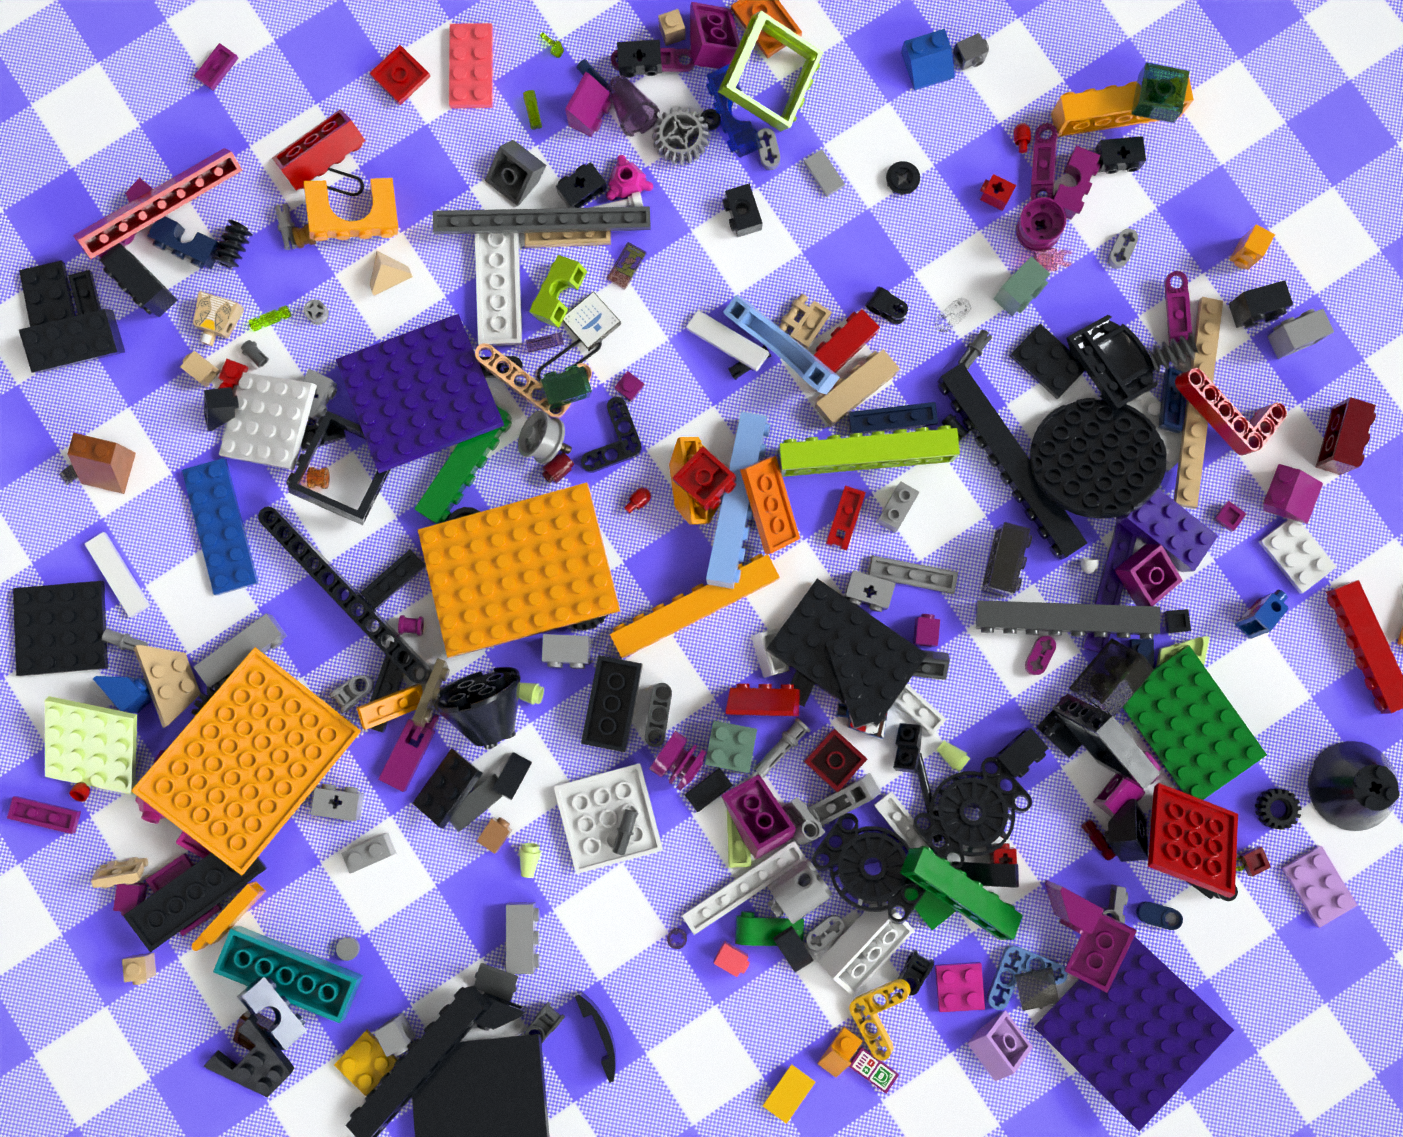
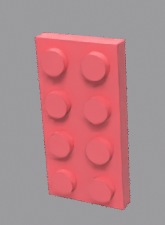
M492 23L450 24V108H493Z

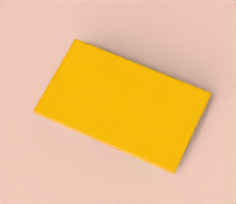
M791 1064L762 1106L787 1124L816 1082Z

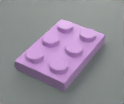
M1318 845L1281 867L1316 927L1321 928L1358 906L1323 846Z

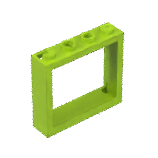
M759 11L752 15L718 92L781 132L791 128L792 123L796 121L797 117L795 115L805 102L804 95L813 84L812 77L820 67L819 62L823 51L763 11ZM761 30L806 59L781 117L736 88Z

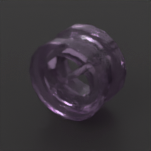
M681 928L671 929L667 935L668 945L673 949L683 948L687 942L686 932ZM681 933L683 935L681 939H684L683 942L673 944L671 935Z

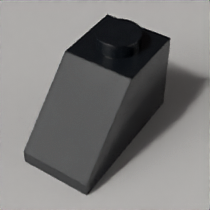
M231 387L204 390V417L207 432L213 431L235 418V409L239 408L237 395L233 396Z
M484 992L483 996L492 1006L480 1018L476 1026L485 1031H489V1029L494 1030L522 1017L527 1007Z

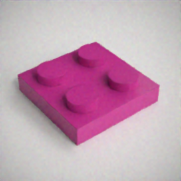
M980 962L935 965L939 1012L985 1010L982 964Z

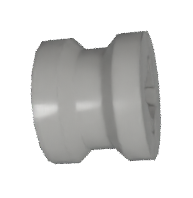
M313 299L305 304L304 314L313 324L322 325L326 323L329 318V310L320 300Z

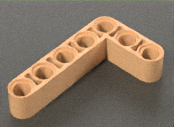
M483 343L475 350L476 360L482 367L538 410L547 413L549 418L560 419L588 384L592 376V370L587 364H577L555 393H552L493 346ZM482 350L491 352L492 355L488 360H483L479 357V353ZM501 363L509 366L508 372L504 374L499 373L496 368ZM577 370H585L588 377L584 380L578 379L576 377ZM517 377H523L527 383L523 387H518L515 385L514 380ZM566 386L572 387L575 392L574 395L571 397L565 396L562 392L563 388ZM540 390L543 392L544 398L536 401L532 398V392ZM557 403L561 406V412L553 414L550 412L549 406Z

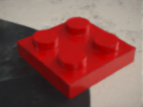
M401 45L394 49L369 73L399 105L403 104L431 77L430 73Z

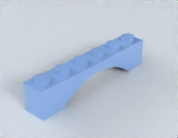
M735 295L723 313L778 355L818 392L827 395L840 378L746 299Z

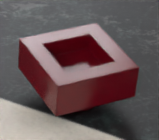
M1256 846L1239 855L1246 873L1250 877L1271 868L1261 846Z

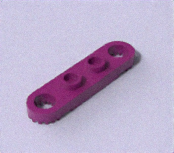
M660 48L662 72H689L695 67L690 49ZM614 50L611 55V64L615 70L619 71L618 63L616 62L618 52ZM682 56H688L691 58L689 64L683 65L679 62V59Z
M1048 122L1039 125L1035 131L1031 200L1036 199V195L1042 191L1047 192L1048 198L1053 199L1058 133L1056 127ZM1045 130L1052 131L1049 139L1041 138V133Z
M1181 271L1171 272L1164 280L1169 346L1172 338L1178 343L1180 335H1183L1188 340V333H1192L1188 278ZM1173 276L1181 279L1182 284L1180 288H1173L1171 286L1170 280Z

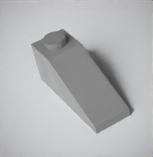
M868 773L842 787L838 793L834 792L809 806L808 810L823 826L873 800L881 791L871 773Z

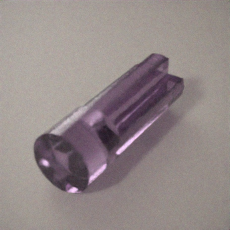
M562 332L525 340L528 352L564 345Z

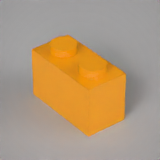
M1255 224L1241 237L1229 260L1234 262L1238 268L1249 270L1264 257L1276 234Z

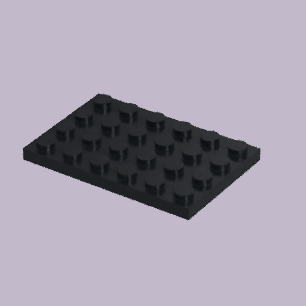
M817 578L766 648V651L845 705L825 643L847 636L876 718V722L872 723V725L877 728L925 659L927 653Z

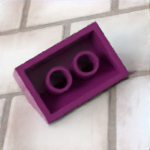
M1143 751L1157 770L1160 771L1161 767L1151 754ZM1115 774L1093 803L1112 818L1130 799H1135L1137 802L1141 800L1145 791Z
M1046 880L1045 887L1054 915L1060 918L1059 923L1081 935L1084 931L1092 934L1104 909L1070 890Z

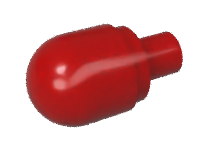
M1020 123L1014 128V142L1019 147V153H1026L1027 145L1031 140V129L1028 124Z
M644 487L634 491L630 495V502L624 507L625 511L630 514L635 508L638 510L643 508L651 499L650 491Z

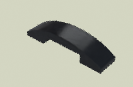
M579 991L575 995L583 1018L589 1015L593 1016L607 1051V1055L601 1059V1064L609 1083L614 1082L617 1056L610 1026L593 1000L582 991Z

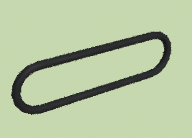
M328 168V171H332L347 177L357 179L361 184V188L357 193H349L330 186H327V189L349 196H358L362 193V191L364 190V183L361 178L333 168Z
M579 338L539 368L537 372L538 380L544 385L554 384L572 371L577 364L583 363L598 352L602 346L601 338L598 339L599 345L594 351L550 382L543 381L540 376L541 371L582 340Z

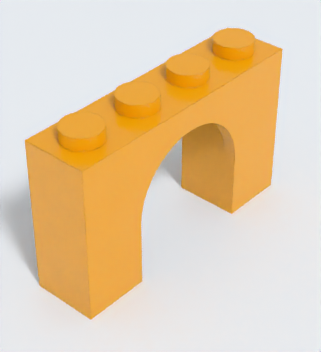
M393 178L370 179L372 209L365 218L358 221L343 220L334 214L329 205L326 180L304 181L309 238L315 239V241H326L328 238L348 240L350 237L370 239L372 236L391 238L397 235L398 220Z

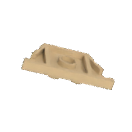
M136 645L133 648L161 725L165 728L200 695V690L186 653Z

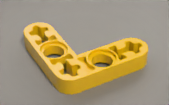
M903 979L893 980L855 997L849 1006L850 1013L872 1055L881 1061L887 1060L890 1057L894 1046L877 1013L902 1003L907 999L911 988L908 982ZM896 988L904 990L902 995L900 992L893 994L892 997L890 995ZM874 995H883L886 1000L885 1004H878L874 999ZM858 1004L860 1006L864 1005L865 1009H857L856 1006ZM866 1024H875L877 1032L870 1033L866 1029ZM878 1047H886L887 1050L885 1052L883 1050L879 1051Z

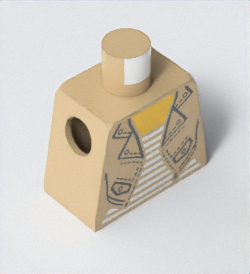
M199 291L193 325L203 331L200 342L213 347L216 336L228 339L243 314L244 308L238 302Z

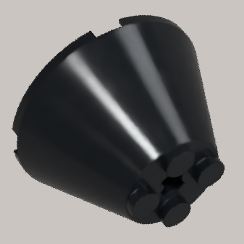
M496 667L493 668L494 672L483 675L482 671L465 676L449 684L437 694L439 698L437 701L436 699L433 700L434 708L473 745L484 746L486 750L492 749L498 745L497 742L510 739L516 735L515 726L521 681L520 673L516 668Z
M1345 741L1328 747L1315 759L1311 775L1308 777V791L1314 808L1323 819L1344 830L1363 831L1376 827L1388 818L1400 796L1399 783L1392 763L1380 750L1363 742Z

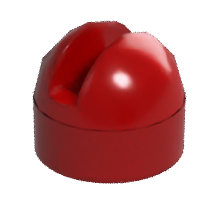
M79 782L72 787L69 794L73 799L85 802L90 795V787L84 782Z

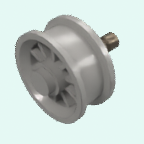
M543 411L534 412L526 420L518 439L520 454L525 457L533 456L535 461L540 464L550 462L559 450L569 454L572 447L563 443L565 436L563 421L558 418L550 419L548 414Z

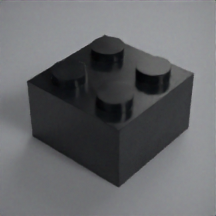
M1283 280L1244 291L1228 305L1236 328L1244 326L1245 329L1257 326L1260 321L1265 320V323H1270L1278 320L1279 316L1286 314V310L1294 304L1286 281Z

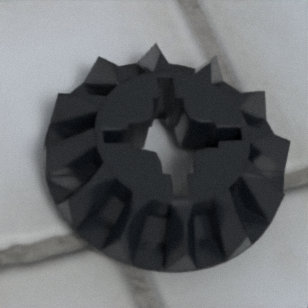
M907 161L894 163L886 174L887 187L893 193L896 192L901 196L911 194L920 183L919 170L915 165ZM908 173L906 178L908 182L904 181L899 185L898 175L902 177L903 175Z

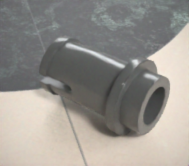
M247 340L241 346L242 354L247 355L258 368L263 367L269 361V358L257 347L255 341Z

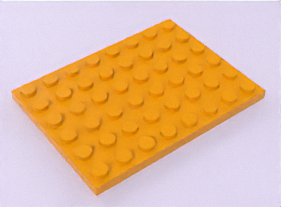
M587 482L418 529L447 658L621 611L592 495Z
M254 647L131 791L232 869L243 875L360 734L361 730Z

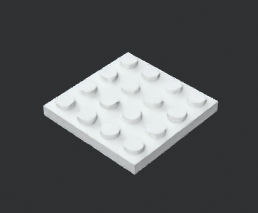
M243 372L235 393L238 398L239 408L235 409V418L227 422L219 455L226 458L294 470L317 385L309 382Z
M641 763L554 786L576 874L663 851ZM628 809L639 814L632 831L634 835L630 837L624 855L614 853L612 849L618 834L616 829L620 827L624 810Z

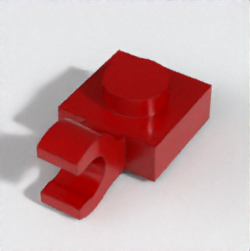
M226 358L218 377L223 383L218 388L231 387L233 391L234 386H239V380L242 378L243 372L247 373L249 368L246 365Z

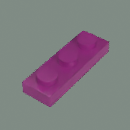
M13 796L7 819L75 834L81 811Z

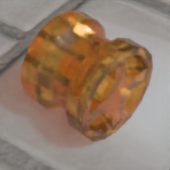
M309 467L307 470L308 488L320 487L321 489H328L330 482L329 469L327 467H322L321 469Z

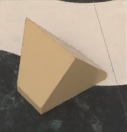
M376 251L370 280V288L374 296L413 277L407 265Z

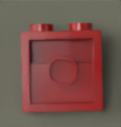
M703 446L672 477L673 481L687 492L690 498L705 511L709 508L715 509L721 502L720 497L725 492L729 494L735 488V481L737 480L735 474Z

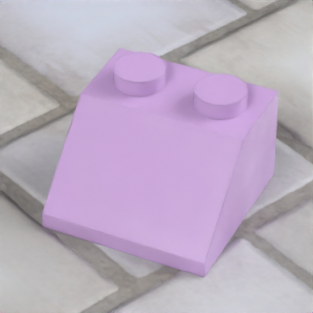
M1006 1010L977 1030L967 1043L994 1081L1015 1074L1033 1048Z

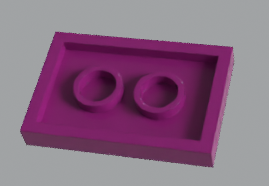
M184 853L146 879V882L155 893L194 864L188 855ZM217 904L182 929L180 934L185 936L223 908L220 904Z
M1102 913L1092 934L1084 931L1080 935L1064 971L1108 993L1137 930Z

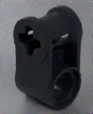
M880 286L876 287L865 304L869 311L881 316L894 325L903 323L908 312L907 303ZM900 310L901 313L899 312L897 315L894 314V312Z
M915 949L908 956L905 966L898 979L903 980L913 979L914 985L909 996L919 992L935 962L932 959L928 960L919 955Z

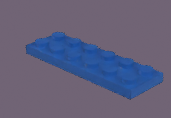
M221 458L183 469L182 473L213 594L218 596L259 584L227 459Z

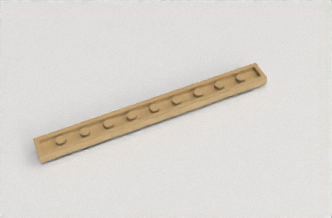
M1201 297L1198 304L1194 336L1198 353H1195V360L1191 359L1190 370L1193 368L1202 370L1213 382L1223 301ZM1187 399L1174 501L1182 507L1196 509L1199 500L1208 422Z

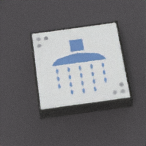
M594 291L566 313L562 321L588 351L593 349L622 324Z

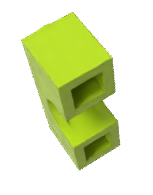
M558 255L555 262L552 263L536 299L532 302L529 312L538 321L559 328L568 311V308L558 300L560 293L567 288L579 290L588 271L578 261Z

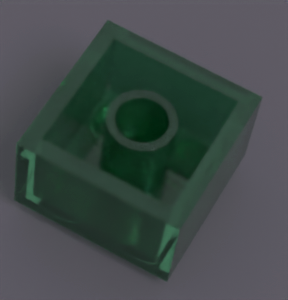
M1146 62L1138 74L1131 115L1175 123L1183 111L1190 71Z
M577 364L566 367L565 371L559 374L556 371L543 375L544 378L540 380V388L548 410L590 398L592 393L584 366L578 367Z

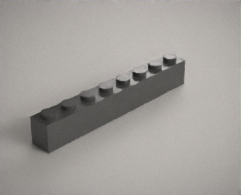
M978 600L976 602V629H981V633H994V630H1003V634H1017V631H1026V635H1039V631L1048 632L1050 636H1062V632H1070L1073 637H1084L1085 633H1094V637L1106 638L1108 634H1117V638H1131V635H1140V639H1154V636L1160 634V607Z

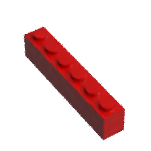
M1351 581L1326 591L1328 604L1337 615V624L1343 629L1346 635V643L1354 652L1356 657L1355 663L1365 676V685L1375 698L1374 704L1382 714H1392L1403 709V674L1360 581Z

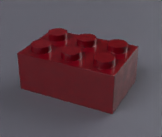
M1349 397L1332 406L1316 468L1342 475L1362 465L1365 458L1363 454L1364 447L1370 440L1369 429L1376 418V413L1374 412L1375 404Z

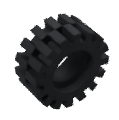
M1275 788L1263 791L1261 793L1262 797L1258 796L1257 800L1259 803H1255L1258 811H1255V813L1260 816L1258 820L1264 822L1263 825L1273 829L1285 830V828H1291L1292 824H1297L1296 818L1301 817V814H1298V810L1302 811V808L1297 805L1300 801L1294 798L1295 794L1289 793L1285 789ZM1276 800L1282 801L1286 807L1285 814L1279 818L1274 817L1270 810L1271 804Z

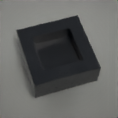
M1189 609L1164 612L1167 633L1191 631Z

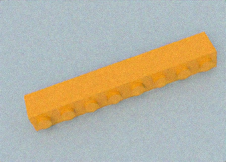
M761 553L750 559L751 563L745 566L742 563L739 564L738 570H741L739 583H735L734 589L714 585L704 586L701 583L691 589L692 593L686 596L681 593L672 598V603L666 606L664 603L652 608L653 612L645 616L642 613L632 618L633 623L627 626L622 623L612 629L613 633L610 636L621 658L624 659L778 581L780 576L769 555L763 556Z

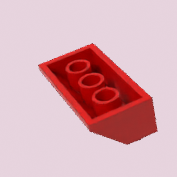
M340 109L276 154L272 159L297 191L298 189H304V181H311L316 176L324 175L330 166L341 163L351 151L359 150L366 140L353 121Z

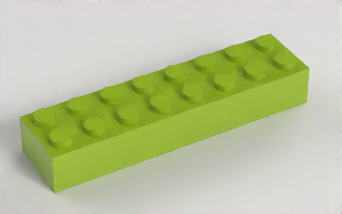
M949 425L939 426L937 430H929L928 427L917 428L915 432L899 429L893 431V434L876 431L872 432L871 436L854 433L850 434L848 438H841L840 435H831L825 440H819L818 437L805 438V441L796 442V439L783 440V443L779 444L777 451L782 477L953 462L960 455L957 428L951 429Z

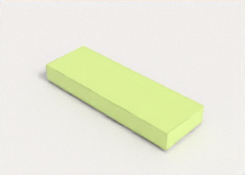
M727 810L729 868L751 867V853L744 844Z

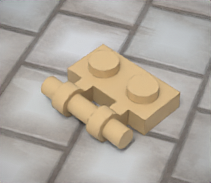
M801 293L798 299L792 302V308L788 314L781 318L779 327L785 332L788 327L793 329L790 336L808 349L832 312L815 300L808 307L805 305L808 297ZM799 312H802L804 316L798 323L794 319Z
M132 857L128 861L118 862V860H114L108 864L100 865V869L96 870L91 879L93 888H110L117 884L125 883L129 885L139 881L145 870L144 867L148 866V859Z

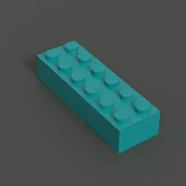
M239 925L230 929L213 970V973L245 986H249L258 977H265L266 979L269 977L276 984L277 988L275 991L280 997L283 995L291 1004L337 1023H341L346 1019L363 975Z

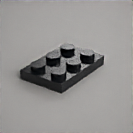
M62 260L19 270L30 327L75 316L66 266Z
M1041 324L1010 355L1017 364L1057 400L1085 371L1079 360H1074L1071 351Z
M451 748L412 804L438 827L444 829L483 772L459 752Z

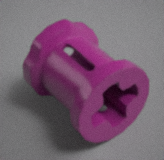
M400 615L398 622L399 635L412 633L422 636L424 617L406 618L405 615Z

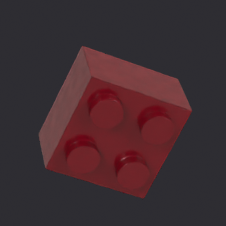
M832 728L803 762L838 793L868 759L835 728Z

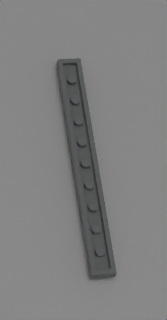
M650 206L432 211L434 235L651 230Z

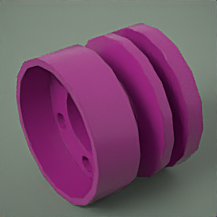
M1038 197L1031 200L1023 208L1016 225V236L1019 243L1025 249L1033 252H1044L1051 249L1058 242L1066 226V213L1063 206L1056 200L1048 197ZM1039 225L1043 227L1040 231L1036 230Z
M675 731L649 770L660 777L670 771L672 775L669 783L672 784L676 777H679L682 780L676 788L681 791L682 788L691 783L700 770L707 752L702 749L699 755L695 757L692 754L697 745L694 744L688 751L685 750L687 738Z

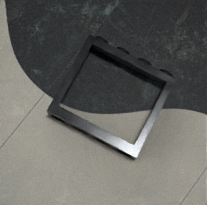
M327 410L325 416H320L316 424L318 429L315 435H310L306 443L308 448L305 454H300L296 463L298 466L296 472L291 473L287 479L288 491L294 496L363 526L391 469L382 473L376 472L358 510L299 484L330 424L365 439L359 424Z
M1068 693L1061 697L1060 701L1052 708L1101 766L1142 789H1145L1161 774L1113 715Z

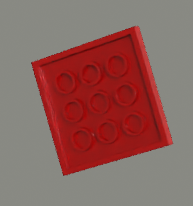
M1161 783L1156 784L1153 790L1148 867L1229 898L1234 896L1238 813Z

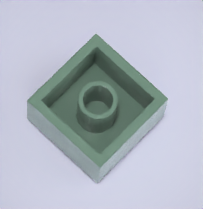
M1031 256L1000 288L993 300L1011 316L1016 312L1021 314L1029 303L1047 286L1049 282L1046 280L1051 273Z
M713 720L705 765L749 773L757 729Z

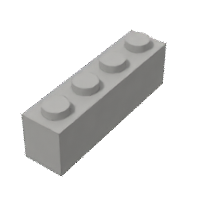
M266 613L195 665L194 669L207 687L215 689V683L218 682L222 686L224 681L229 678L254 647L265 654L269 649H276L284 643L283 639L287 635L273 615Z

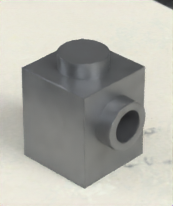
M980 33L957 42L953 54L962 71L971 66L978 67L982 65L989 52V45L986 39H982Z

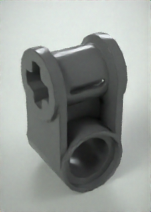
M548 1001L535 1016V1019L528 1026L524 1035H528L531 1030L537 1029L541 1033L543 1043L549 1034L562 1022L565 1015H560L556 1012Z

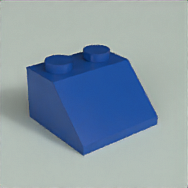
M945 29L904 41L901 54L914 91L955 78L952 48Z
M95 676L93 678L120 711L139 713L152 701L145 679L113 676Z

